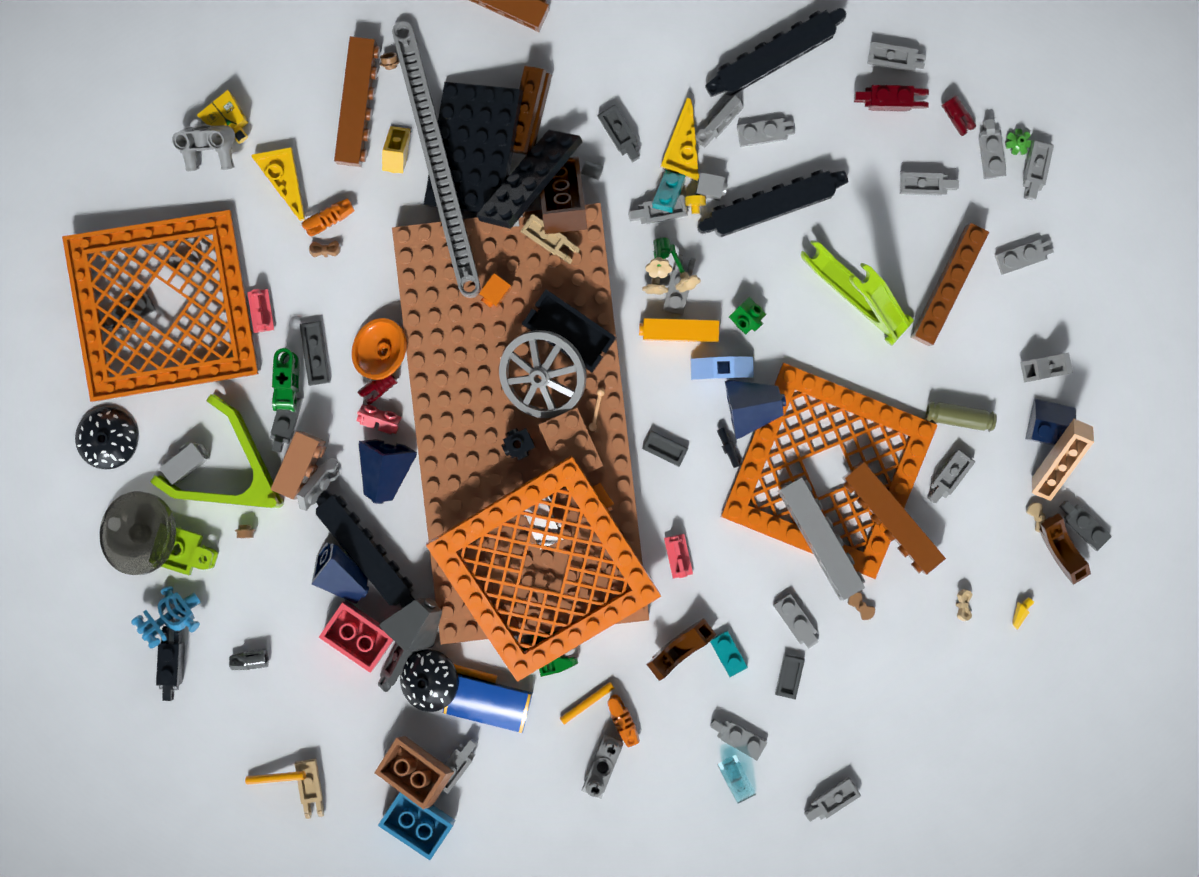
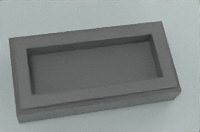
M651 430L642 449L680 467L689 448Z
M784 654L775 695L796 700L805 662L804 658Z

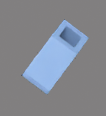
M731 356L691 359V380L754 378L753 357Z

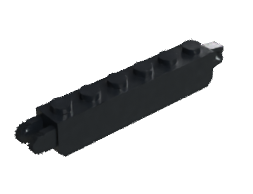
M837 8V10L830 13L827 10L822 13L816 11L809 16L808 21L795 23L790 27L792 30L787 33L782 31L772 37L773 41L767 44L762 42L757 45L752 53L748 54L745 52L736 58L737 61L731 65L728 62L720 66L716 77L705 85L710 97L725 92L726 95L733 96L833 39L837 29L836 26L842 23L847 16L846 11L842 8Z
M823 169L811 173L812 177L804 179L803 176L791 180L792 184L784 186L782 183L773 186L770 192L764 193V190L752 194L753 198L747 200L744 197L732 201L733 205L731 206L719 205L713 208V212L709 215L710 218L698 223L697 231L700 234L715 231L717 236L724 237L831 199L836 189L849 182L846 172L843 170L830 173V171L823 172Z
M323 490L316 501L318 505L316 508L317 517L387 603L393 606L399 603L404 608L416 600L411 595L414 591L411 588L413 586L412 582L407 576L402 577L398 572L400 568L394 560L389 561L385 556L387 552L381 544L376 545L372 540L374 536L368 528L363 529L359 524L361 520L355 512L350 513L346 508L348 504L342 496L337 497L336 494L332 495L328 490Z

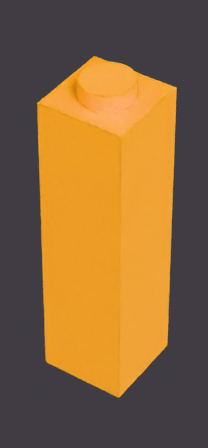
M644 318L643 323H639V336H643L645 341L718 343L719 321Z

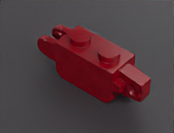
M872 85L871 87H866L865 92H855L854 103H865V107H868V110L905 112L911 109L929 108V102L914 101V96L929 95V89L903 85Z

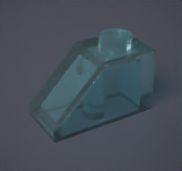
M736 755L726 758L723 762L717 764L738 804L756 795Z

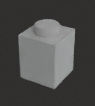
M700 172L696 195H703L706 198L720 201L721 196H725L728 184L724 183L725 177Z

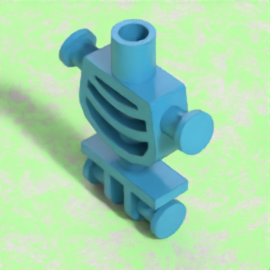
M167 586L161 590V594L165 595V598L158 603L160 618L154 621L147 610L143 611L147 618L146 622L143 621L142 615L133 618L131 621L132 625H136L137 632L143 634L142 639L148 641L149 648L152 649L159 645L160 639L155 638L157 634L163 641L167 640L165 634L160 629L164 624L175 631H180L186 626L191 633L198 629L200 623L193 621L195 617L191 611L192 608L201 603L195 593L182 599L178 592L173 594L172 586ZM174 603L175 608L171 609V604ZM167 607L168 612L164 614L163 611Z

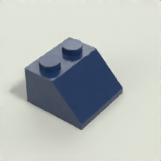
M1034 399L1025 439L1055 446L1072 420L1076 419V408Z

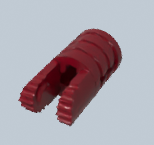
M957 95L941 105L961 136L968 133L967 129L973 130L976 128L975 122Z
M391 374L384 379L371 380L358 390V394L361 397L368 394L365 402L370 405L398 382Z

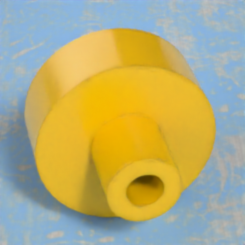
M686 196L685 205L691 207L692 214H700V206L706 205V196Z

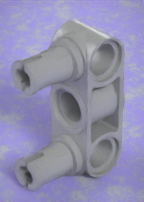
M204 125L189 127L175 133L172 137L173 145L183 154L186 171L199 169L196 151L215 149L218 152L221 170L235 167L231 153L235 133L229 126Z
M603 735L584 782L583 792L588 793L592 797L602 798L624 742ZM599 762H606L609 765L608 769L604 772L597 769Z

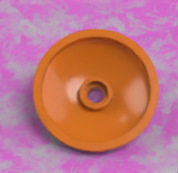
M378 318L368 322L360 329L353 342L352 361L354 367L362 376L372 380L384 379L399 368L407 348L406 336L401 326L390 319Z

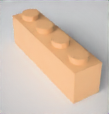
M1076 419L1072 420L1033 475V494L1049 501L1053 499L1094 443L1093 426Z

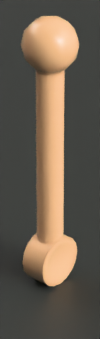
M603 388L597 389L598 397L592 423L589 424L590 431L597 429L598 411L601 398L605 394Z

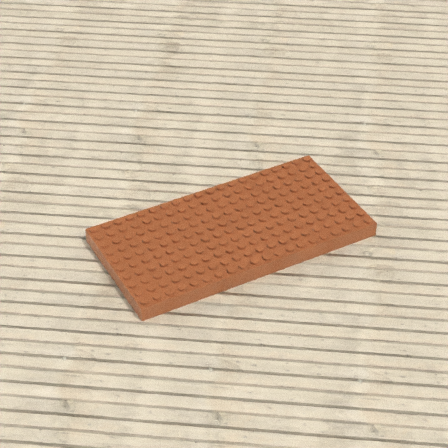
M601 203L585 205L586 230L560 232L567 237L568 241L580 249L576 253L563 244L559 250L571 257L573 260L571 264H568L557 255L554 256L520 232L532 214L543 221L542 210L524 212L523 217L519 219V226L512 227L511 229L481 222L478 217L463 219L481 290L494 273L512 286V289L498 308L494 305L490 308L481 301L483 297L480 294L474 298H467L461 294L442 222L392 227L429 541L556 465L538 426L552 418L534 417L518 409L508 399L502 388L499 377V365L506 347L518 336L530 332L522 326V323L532 308L536 312L539 310L535 304L545 289L616 337ZM472 281L464 284V290L467 292L475 289V283ZM536 340L540 363L544 364L554 347L544 340ZM615 340L606 354L601 353L603 359L593 374L586 370L584 393L571 410L578 408L603 464L602 467L584 475L592 487L600 482L614 504L611 506L613 510L609 514L643 565L617 340ZM529 341L520 344L514 352L533 367ZM559 351L549 368L552 371L574 365L572 359ZM510 359L509 377L529 375V373ZM572 372L553 377L552 380L575 391L577 373ZM531 382L512 384L516 393L523 400L532 385ZM547 386L556 408L564 405L571 399V397ZM538 388L530 405L548 409L541 390ZM603 388L605 394L601 398L598 411L597 429L590 431L589 424L592 423L598 397L597 389ZM516 428L518 431L527 428L536 448L529 450V456L520 460L517 457L511 458L510 455L506 456L501 446L504 444L503 439L507 437L505 433ZM516 440L514 446L520 448L521 442ZM557 492L555 503L566 505L568 495ZM571 497L569 506L579 508L573 497ZM553 507L554 517L563 519L565 509ZM568 510L566 520L578 522L580 512ZM521 514L518 525L530 527L527 517ZM583 514L581 523L590 525ZM517 515L507 522L515 524ZM565 524L563 534L574 537L576 526ZM502 525L500 536L512 538L514 528ZM498 527L488 533L497 535ZM580 527L577 537L589 540L591 530ZM517 529L515 539L526 541L529 531ZM594 532L592 541L601 542ZM531 534L530 542L537 543L533 534ZM484 536L482 546L493 549L496 539ZM480 538L470 544L479 546ZM568 539L561 540L559 548L570 551L573 541ZM499 540L497 550L508 552L510 542ZM576 541L574 552L585 554L587 544ZM514 543L511 553L523 555L525 545ZM554 543V544H552V545H550V546H551V547H556V544H557V543ZM591 545L588 555L600 557L602 547ZM528 546L519 584L560 593L569 555ZM466 547L464 557L476 559L477 549ZM460 549V550L457 551L460 556H461L462 549ZM605 549L603 558L612 560L609 553ZM481 550L479 561L490 563L492 553ZM430 553L435 600L437 606L442 610L439 622L441 645L488 639ZM495 554L493 564L505 566L507 556ZM572 556L570 566L582 568L584 558ZM510 557L508 567L520 569L522 559ZM587 559L585 569L596 571L598 561ZM465 562L472 573L474 564ZM602 562L600 572L611 574L613 564ZM477 564L475 574L487 577L489 567ZM616 566L614 575L623 577ZM492 568L490 578L502 580L504 570ZM569 570L567 580L578 582L580 572ZM507 571L505 581L516 583L518 573ZM584 573L581 583L593 585L595 575ZM598 576L596 586L607 588L609 578ZM476 579L481 588L484 590L486 581ZM613 579L611 589L622 591L624 581ZM489 582L487 592L498 594L500 584ZM627 583V586H626V590H625V591H627L628 589H630V586L628 585V583ZM565 584L563 593L575 596L577 586ZM503 585L501 595L513 597L515 587ZM580 587L578 597L589 599L591 589ZM518 588L516 598L528 600L530 590ZM595 590L592 600L604 602L606 592ZM533 591L531 601L542 603L544 593ZM609 593L608 601L612 600L618 595ZM548 594L545 604L557 606L559 597ZM487 596L495 607L497 598ZM562 597L560 607L571 609L573 600ZM500 599L498 609L509 611L512 601ZM577 601L575 611L586 613L588 603ZM515 602L513 612L524 614L526 604ZM591 604L589 613L600 607V605ZM529 605L527 615L539 617L541 607ZM648 605L616 624L648 621ZM544 608L542 618L553 620L555 610ZM559 611L556 621L568 623L570 614ZM499 613L506 624L508 615ZM573 614L571 623L575 622L583 616ZM511 616L509 625L521 628L523 618ZM526 619L524 629L535 631L537 621ZM541 622L538 632H550L552 624ZM555 625L554 631H559L564 627ZM510 630L513 636H519V632Z

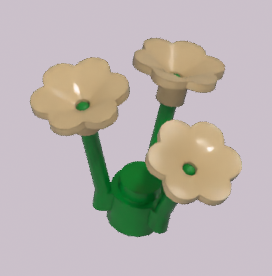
M666 237L657 238L653 241L654 259L645 267L646 271L649 272V276L653 278L651 284L642 287V291H645L647 294L657 295L669 291L664 285H660V278H665L668 273L672 272V266L666 259L670 256V253H672L681 273V280L675 286L676 290L685 292L694 289L701 280L697 275L689 277L688 272H685L676 253L675 245L670 244L669 239Z

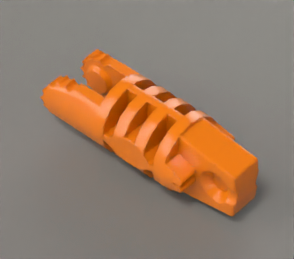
M347 198L332 204L330 208L327 207L324 211L321 210L319 214L312 215L305 219L301 226L306 229V233L309 236H314L326 230L327 227L330 228L332 224H337V221H342L355 211L349 199Z
M616 694L611 695L607 701L611 712L610 716L626 746L632 747L640 742L636 726L620 696Z

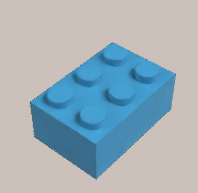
M399 792L378 826L428 860H431L452 829L455 819L434 805L430 808L422 809Z

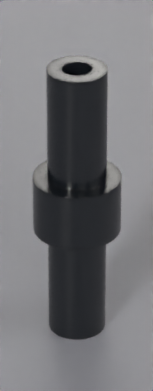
M725 428L716 430L723 444L721 447L724 453H727L733 468L740 466L741 463L735 452L736 447L733 441H730Z

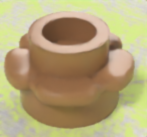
M395 52L385 53L380 56V66L385 67L386 70L395 69L397 64L400 63Z
M239 525V529L235 530L237 538H254V532L256 531L251 529V525Z

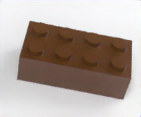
M579 156L570 157L540 193L545 234L587 229Z

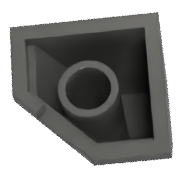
M430 598L417 599L381 622L379 627L406 653L432 648L442 610Z

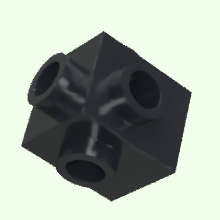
M516 428L505 433L507 437L503 439L504 444L501 445L506 456L510 455L511 458L517 457L518 460L529 456L528 451L536 448L527 428L518 431ZM516 440L521 442L520 448L514 446Z

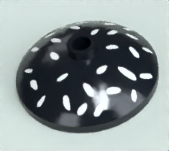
M109 407L98 408L86 414L79 422L75 433L76 448L82 459L89 465L98 469H115L127 463L134 455L138 445L137 428L133 420L123 411ZM102 434L105 436L104 442H101L99 439Z
M420 650L409 656L400 675V685L405 698L412 706L421 711L436 712L444 709L454 700L458 691L459 680L454 664L446 655L436 650ZM421 680L425 682V687L421 685Z

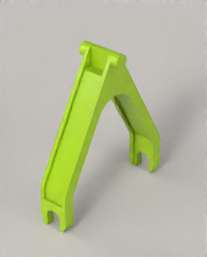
M814 240L810 241L816 248V254L809 258L804 251H801L803 261L820 278L885 333L887 337L884 340L893 346L914 320L908 314H904L886 282L871 266L865 263H860V266L866 271V278L861 281L835 259L821 243Z
M210 394L206 401L228 417L253 469L251 486L240 495L184 491L176 485H172L161 475H154L150 481L174 499L266 508H280L284 505V501L279 493L270 490L273 480L241 413L215 394Z

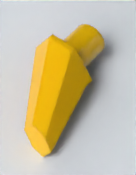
M1029 597L1022 604L1020 602L1017 603L1012 622L1017 630L1030 613L1028 609L1034 604V601Z

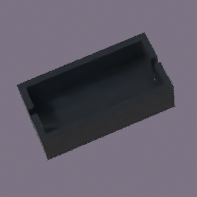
M545 289L535 304L539 310L536 312L532 308L523 321L522 326L529 331H550L566 338L580 353L586 370L593 374L603 359L601 353L606 354L617 337ZM544 340L553 347L556 345L555 343ZM561 348L560 352L570 358L567 352Z

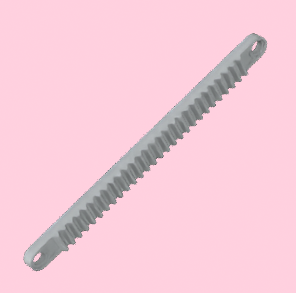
M400 21L393 26L392 34L458 288L464 297L474 298L480 293L481 285L421 55L411 24L406 21ZM406 28L409 30L408 35L403 38L399 37L398 31ZM468 281L475 283V289L471 292L464 290V284Z

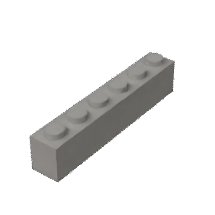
M800 478L778 490V493L839 600H845L865 588L863 585L865 580L859 571H855L853 567L855 563L849 553L846 554L842 546H844L842 539L839 535L835 536L831 529L834 527L828 516L825 517L821 511L823 509L822 504L818 498L814 499L811 491L813 490L810 483Z

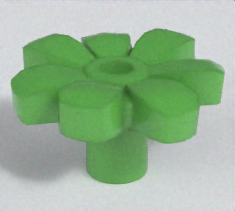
M1016 129L1015 134L1010 132L1006 136L1009 142L1005 143L1006 149L1012 148L1011 154L1017 155L1019 152L1021 155H1025L1028 152L1027 148H1030L1031 140H1027L1031 136L1030 133L1025 132L1022 134V129Z

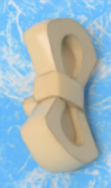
M1034 502L1027 507L1026 513L1034 517L1036 521L1035 531L1040 533L1041 523L1045 521L1046 516L1043 513L1042 504Z
M966 589L960 590L957 594L959 603H956V606L959 608L957 617L962 621H968L972 617L968 607L973 594Z

